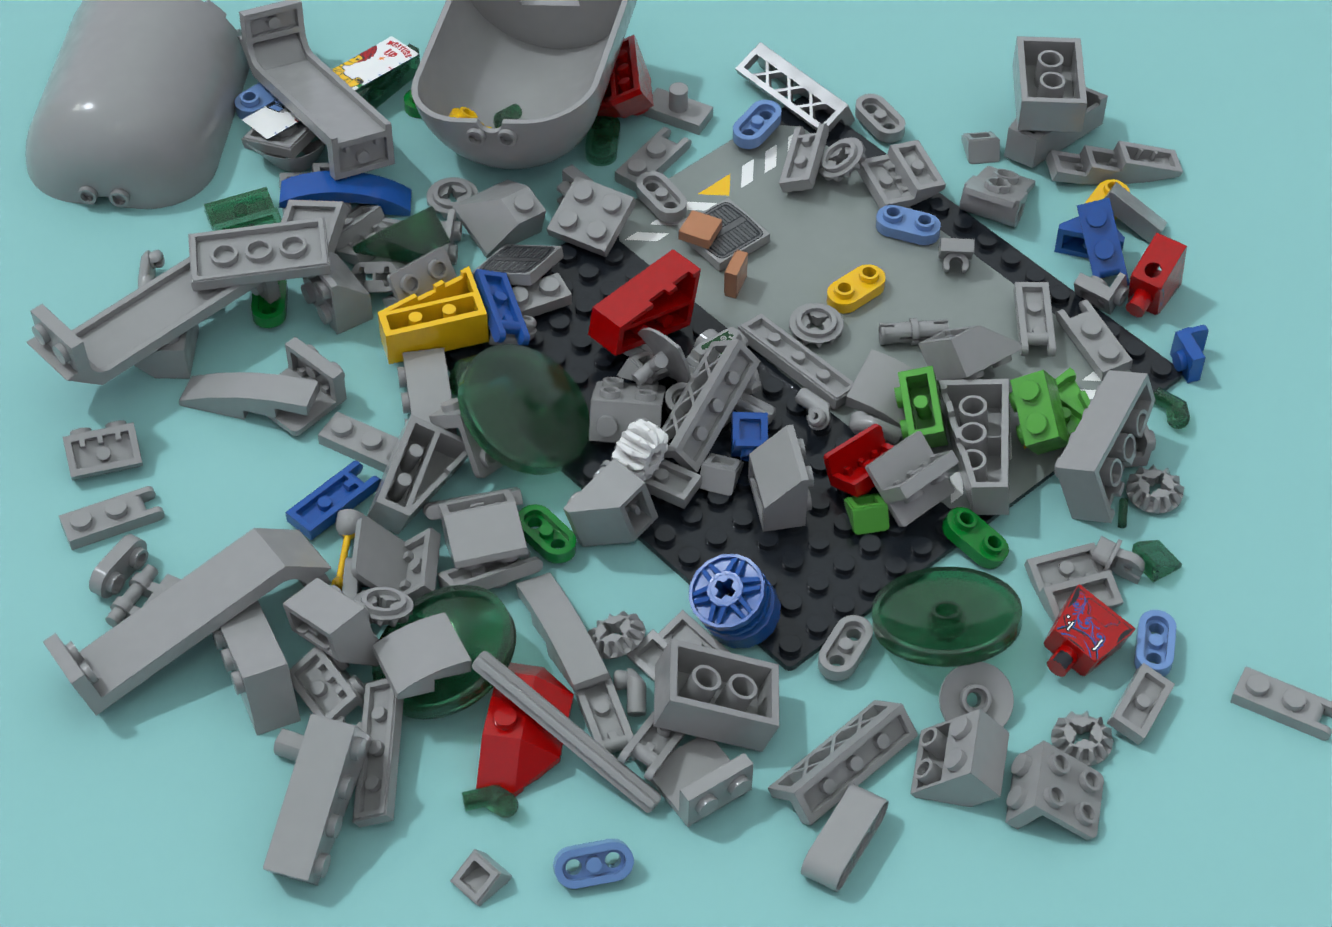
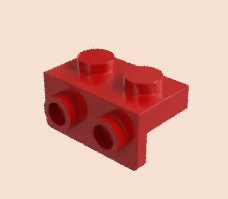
M871 425L824 454L823 459L831 486L855 497L865 495L875 487L865 467L894 447L885 442L880 425Z

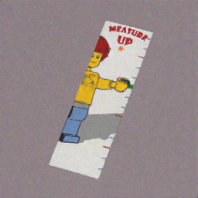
M391 36L335 67L332 71L351 88L357 90L414 58L419 53ZM279 100L242 119V121L266 139H270L300 122Z

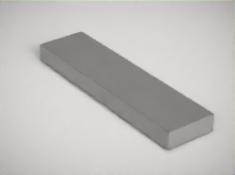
M762 313L738 326L737 329L748 339L749 346L802 386L827 401L831 408L835 410L846 403V396L854 382Z
M387 678L365 683L361 730L372 737L373 740L356 783L352 822L358 827L394 821L404 699L397 700Z

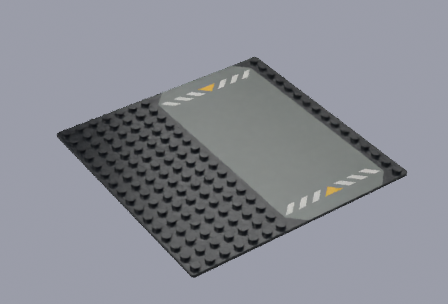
M801 96L793 101L795 105L809 104V98ZM785 107L782 108L780 125L759 147L744 149L737 146L732 139L669 178L687 199V213L680 221L664 222L658 219L639 198H636V205L607 257L568 242L562 244L564 257L541 278L559 273L572 294V304L533 317L537 322L535 327L537 332L527 346L508 348L489 345V342L445 352L447 370L467 388L476 384H483L485 387L491 381L500 377H506L511 381L518 391L515 404L511 409L520 435L581 489L593 479L594 474L600 469L604 460H613L612 453L616 446L614 442L589 441L591 398L596 383L603 381L605 377H618L617 374L629 358V356L623 353L615 356L588 335L592 308L672 249L701 268L690 326L666 335L681 347L685 358L694 348L696 339L705 330L714 329L719 333L730 327L737 329L738 326L761 313L793 337V332L789 330V319L795 309L808 303H823L827 305V289L830 284L855 268L870 264L884 271L886 277L884 291L857 310L846 314L840 313L844 323L841 337L835 338L832 345L823 343L818 348L816 343H810L806 346L851 381H855L871 349L891 356L913 369L927 367L919 345H910V343L880 345L879 323L909 321V318H917L918 321L948 319L949 329L980 325L1019 342L1014 301L1015 282H1049L1056 355L1048 356L1047 346H1029L1028 356H1021L1020 351L1011 355V362L1000 367L993 368L991 365L983 369L985 375L978 379H1009V392H1012L1011 379L1041 370L1046 371L1056 379L1067 369L1071 368L1076 373L1075 381L1081 391H1086L1090 403L1095 395L1097 386L1102 383L1059 324L1055 312L1061 309L1065 310L1070 318L1081 314L1079 302L1085 299L1075 295L1072 289L967 212L960 210L959 206L941 193H937L922 202L907 207L932 214L939 219L941 223L939 239L930 245H918L890 238L877 231L876 215L880 208L857 170L851 173L850 178L844 176L839 182L835 180L827 181L818 171L813 189L783 193L779 181L795 128L803 126L805 134L817 132ZM823 109L815 110V119L821 124L831 116ZM838 122L829 132L824 148L825 152L828 147L841 139L857 138L866 148L864 153L866 158L887 155L848 125H843L841 122ZM726 198H730L770 233L769 243L748 254L747 277L736 299L725 296L724 293L726 268L719 272L687 242L679 240L678 226L685 222L692 210L702 213ZM941 238L975 239L974 254L972 259L969 260V267L966 273H961L962 265L957 260L951 261L949 263V272L944 273L942 268L944 259L938 258V246ZM1092 305L1133 360L1132 369L1125 372L1148 373L1155 398L1181 379L1182 371H1177L1173 363ZM810 323V329L816 327L819 330H822V325L815 326L814 324ZM748 345L747 348L761 361L757 367L761 389L750 395L776 408L775 418L768 425V439L786 425H793L797 439L802 438L805 444L806 459L804 463L805 466H811L814 477V487L809 488L812 509L806 513L805 526L763 532L748 479L749 462L742 460L744 465L731 496L699 488L685 509L650 494L658 518L637 539L689 585L695 572L707 560L718 555L738 554L754 562L776 590L781 603L780 619L774 632L757 645L785 670L792 671L821 650L840 619L849 615L865 617L957 548L943 533V520L953 508L965 507L971 510L958 464L948 470L950 473L948 479L954 487V493L905 527L898 526L888 509V530L856 535L852 529L844 504V499L846 497H853V495L830 485L823 456L856 435L851 431L849 422L851 415L860 410L845 406L846 403L835 410L830 407L831 421L829 425L823 430L812 429L807 421L808 410L795 401L797 393L804 386ZM667 376L659 380L658 385L665 386L667 391L670 386L678 382ZM622 378L624 382L636 383L633 380ZM665 398L662 407L661 428L669 416L665 406ZM1011 404L1009 508L1055 474V462L1066 448L1063 447L1037 455L1025 447V445H1021L1016 431V426L1020 424L1018 413L1013 411ZM731 421L722 428L706 458L709 454L714 453L741 460L740 457L731 456ZM946 425L948 445L931 448L934 454L953 450ZM902 434L899 441L896 444L887 441L885 442L895 446L903 440ZM672 438L671 440H669V442L667 443L668 445H670V443L672 442L673 438ZM664 458L667 461H670L674 464L681 466L673 458ZM876 486L873 487L869 493H867V494H872V493H878V494H880V493L878 492ZM999 515L978 516L989 524Z

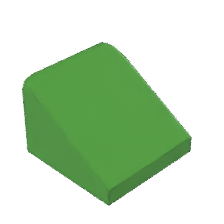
M872 493L859 497H846L844 499L845 508L856 535L889 529L888 505L880 494Z

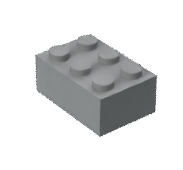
M1017 36L1012 65L1017 130L1082 132L1087 108V95L1081 38Z
M671 638L655 664L653 727L762 752L779 728V664Z

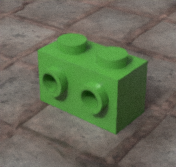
M933 365L898 372L900 387H895L894 391L898 408L904 407L906 419L900 420L903 440L914 432L921 431L930 448L948 445L938 383Z
M1044 370L1011 379L1012 392H1009V401L1013 411L1018 413L1020 424L1016 426V431L1021 445H1025V447L1037 455L1066 447L1069 441V434L1056 379Z

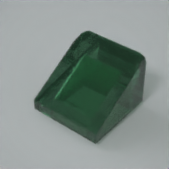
M1160 540L1139 541L1133 544L1132 552L1143 559L1145 562L1143 573L1153 583L1182 567V563Z

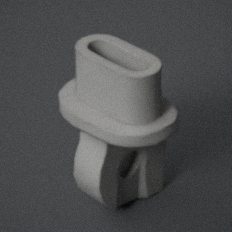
M1101 536L1090 559L1103 565L1102 571L1111 570L1115 574L1138 584L1145 568L1143 559L1131 551L1121 549L1122 540L1118 539L1117 543Z

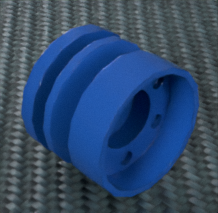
M721 554L709 559L695 572L689 585V602L693 613L721 644L734 649L750 648L762 643L774 632L780 619L781 603L776 590L766 579L760 568L747 557L738 554Z

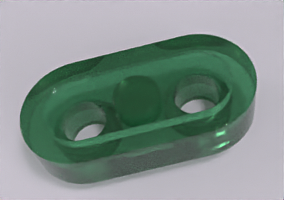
M596 116L592 127L587 133L585 156L589 163L595 166H607L617 159L620 140V121L617 117Z

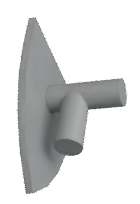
M650 327L640 330L638 334L655 356L631 375L633 380L641 386L656 372L666 367L678 383H688L690 380V369L681 347L658 330Z

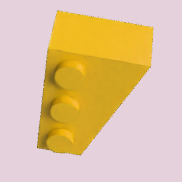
M469 266L460 270V276L446 283L440 280L433 284L432 290L418 297L414 293L378 312L380 338L389 364L402 362L403 352L444 348L446 352L489 342L487 312Z

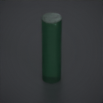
M1126 498L1119 500V528L1127 527L1128 499Z

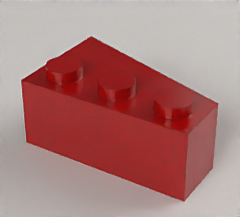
M672 249L593 306L588 335L617 356L646 344L638 334L643 328L650 327L664 335H668L690 326L701 268Z

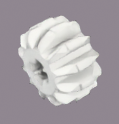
M639 419L636 422L630 423L628 429L622 432L620 440L616 442L617 446L612 453V458L618 460L643 481L648 480L652 477L655 470H659V465L664 460V454L668 450V435L656 424Z

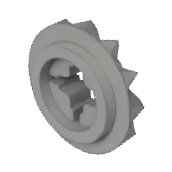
M844 138L835 142L823 153L818 170L819 173L827 181L835 180L839 182L844 176L850 178L854 170L860 169L859 163L866 159L864 154L866 151L865 146L857 138Z
M458 177L444 178L435 182L428 189L427 205L431 206L433 214L441 213L445 219L447 218L448 210L452 209V205L477 194L478 190L473 183L466 179ZM451 193L457 200L456 202H451L449 199Z
M823 303L804 304L795 309L789 319V330L793 332V337L796 340L801 339L805 346L810 343H816L818 348L823 343L832 345L835 338L841 337L844 325L841 314L835 308ZM810 323L814 324L815 326L822 325V330H819L816 327L810 329Z
M1153 464L1149 469L1139 467L1135 474L1129 475L1126 484L1127 496L1136 507L1143 511L1156 514L1167 513L1177 508L1183 498L1184 487L1180 485V478L1176 475H1170L1168 468L1163 471L1157 470ZM1155 484H1160L1161 489L1158 488L1152 494H1149L1150 486L1153 487Z
M374 587L358 593L353 600H359L367 607L371 615L369 619L370 624H378L379 627L382 625L395 627L397 622H408L409 616L413 614L414 604L412 599L404 592L390 587Z
M622 611L617 616L609 614L608 619L604 621L598 620L597 627L590 629L588 633L601 658L614 659L633 651L642 642L646 630L636 613L628 615L625 611Z
M1071 711L1067 717L1058 718L1051 733L1053 746L1088 766L1104 761L1109 756L1114 742L1112 740V728L1106 727L1103 724L1102 717L1095 719L1089 715L1088 711L1082 715H1076ZM1084 732H1090L1089 740L1082 739L1074 744L1077 733L1081 735Z

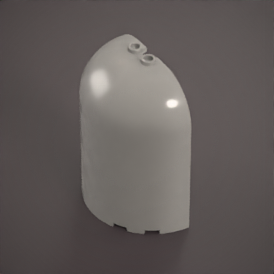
M83 0L73 16L29 127L25 157L31 181L40 191L61 201L94 205L98 197H109V201L117 207L157 209L173 206L197 195L211 182L217 171L236 112L234 101L242 93L250 69L238 36L242 35L241 30H236L226 19L227 14L210 0L205 2L201 0Z
M446 0L412 81L411 94L421 118L443 144L457 154L485 166L499 169H527L557 160L575 148L592 127L600 109L637 0ZM467 107L474 111L478 117L456 118L448 116L453 108Z

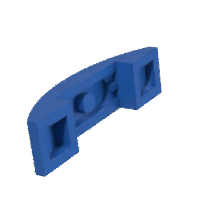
M317 171L282 180L279 208H286L288 200L343 201L346 203L377 204L381 206L384 215L410 216L412 189L396 181L368 173L335 180L330 176V171Z

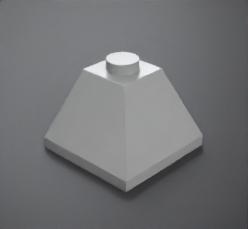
M510 180L498 183L452 205V209H456V216L462 221V225L486 258L492 256L504 244H517L540 233L546 214L545 208L529 186Z

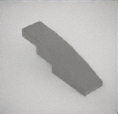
M1118 141L1113 150L1085 145L1080 154L1050 150L1046 157L1052 181L1099 185L1105 180L1115 179L1124 184L1180 177L1183 173L1175 150Z
M253 372L191 376L179 399V405L245 420L248 412L276 418L280 410L308 416L320 391L319 381Z
M549 572L516 583L518 596L530 611L533 626L546 642L548 656L573 690L577 691L610 679L609 672L576 610L552 574Z

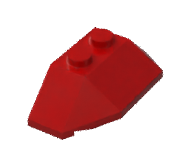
M631 35L623 40L597 116L626 118L631 115L638 116L654 106L651 78L635 35Z
M510 662L504 664L566 717L570 718L574 694L544 667ZM495 687L493 688L482 733L476 792L516 797L524 790V787L539 779L560 762L564 744Z

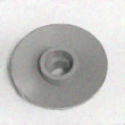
M972 661L955 667L945 677L940 688L939 706L945 721L982 709L1004 727L1013 710L1014 697L1009 680L998 668L986 662ZM970 693H974L977 696V704L974 707L969 706L967 703V696Z

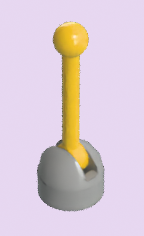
M354 509L340 510L337 513L335 523L338 534L343 538L337 575L332 580L331 586L336 585L341 591L345 558L348 557L350 541L355 539L357 520L365 516L360 511Z

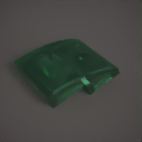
M267 187L204 204V211L212 231L280 223L282 220L277 207L273 205Z

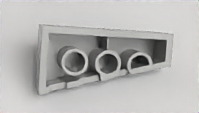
M1108 370L1102 383L1097 386L1095 395L1088 408H1085L1083 411L1082 419L1075 432L1071 433L1065 450L1055 462V475L1059 479L1072 519L1112 523L1115 511L1110 507L1114 496L1121 497L1125 486L1124 482L1121 481L1124 467L1132 466L1136 456L1135 437L1142 438L1155 402L1148 373Z
M1009 379L938 380L944 422L954 454L959 460L958 468L971 510L977 515H1009Z
M257 600L212 633V637L217 650L223 648L220 652L226 671H232L230 675L237 695L241 694L257 735L299 722L301 719L288 663Z
M310 714L263 865L264 870L317 886L320 878L326 876L331 861L330 851L340 833L344 814L373 740L372 737L356 725Z

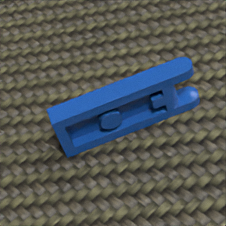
M1110 198L1077 205L1092 275L1102 279L1118 275L1121 272L1126 275L1127 286H1129L1130 283Z
M476 269L473 277L487 312L488 326L494 342L503 343L506 339V334L515 335L518 345L527 346L530 342V334L507 273Z
M355 460L286 511L287 522L297 530H300L309 540H313L336 522L337 513L340 510L353 509L376 492L381 479L373 476L364 483L357 477L361 473L363 465Z

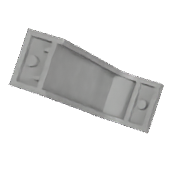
M285 0L239 11L242 35L238 36L253 76L327 145L330 176L333 179L339 180L395 164L391 122L313 54L305 34L302 1Z
M189 256L73 330H70L43 304L37 306L30 311L35 325L32 327L35 337L26 343L67 381L104 385L249 291L256 296L260 295L271 304L281 297L278 281L193 291Z
M253 528L81 651H78L72 641L64 645L56 633L43 641V643L70 683L97 716L281 583L297 579L305 587L314 579L319 578L330 585L331 581L325 572L332 567L300 530Z

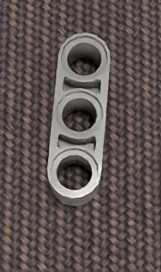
M851 784L809 849L801 867V874L838 892L880 826L886 814L889 801L855 784Z

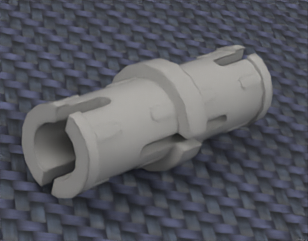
M909 318V321L879 323L880 345L892 343L918 345L919 342L944 330H948L949 323L948 319L918 321L917 318Z

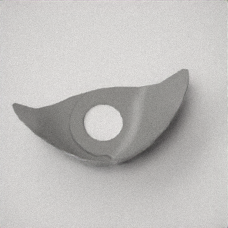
M320 139L310 142L301 151L305 156L286 159V157L255 151L280 169L290 172H303L311 168L312 164L319 159L325 144Z

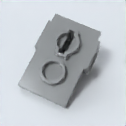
M987 166L977 176L973 175L964 184L959 209L1016 227L1023 214L1028 193L1033 189L1036 181L1007 169Z

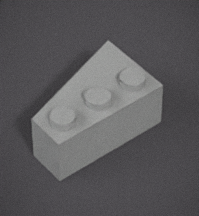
M1086 87L1087 108L1082 132L1017 130V119H1015L1008 128L1004 156L1031 168L1046 160L1050 150L1061 151L1102 125L1108 96Z
M411 414L398 437L367 517L385 529L399 534L468 458L462 437Z

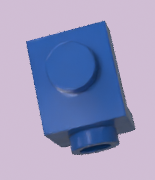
M1206 325L1187 327L1175 331L1170 356L1172 357L1174 368L1177 371H1182V375L1187 383L1199 381L1206 358L1202 351L1205 348L1209 332Z
M732 412L731 456L740 457L741 460L749 462V454L768 440V413Z

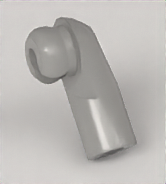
M805 387L800 389L795 397V401L808 410L807 421L809 426L814 430L825 429L831 421L830 404Z
M856 411L851 415L849 427L856 435L871 425L878 424L882 427L885 441L896 444L901 437L900 427L868 415L864 411Z

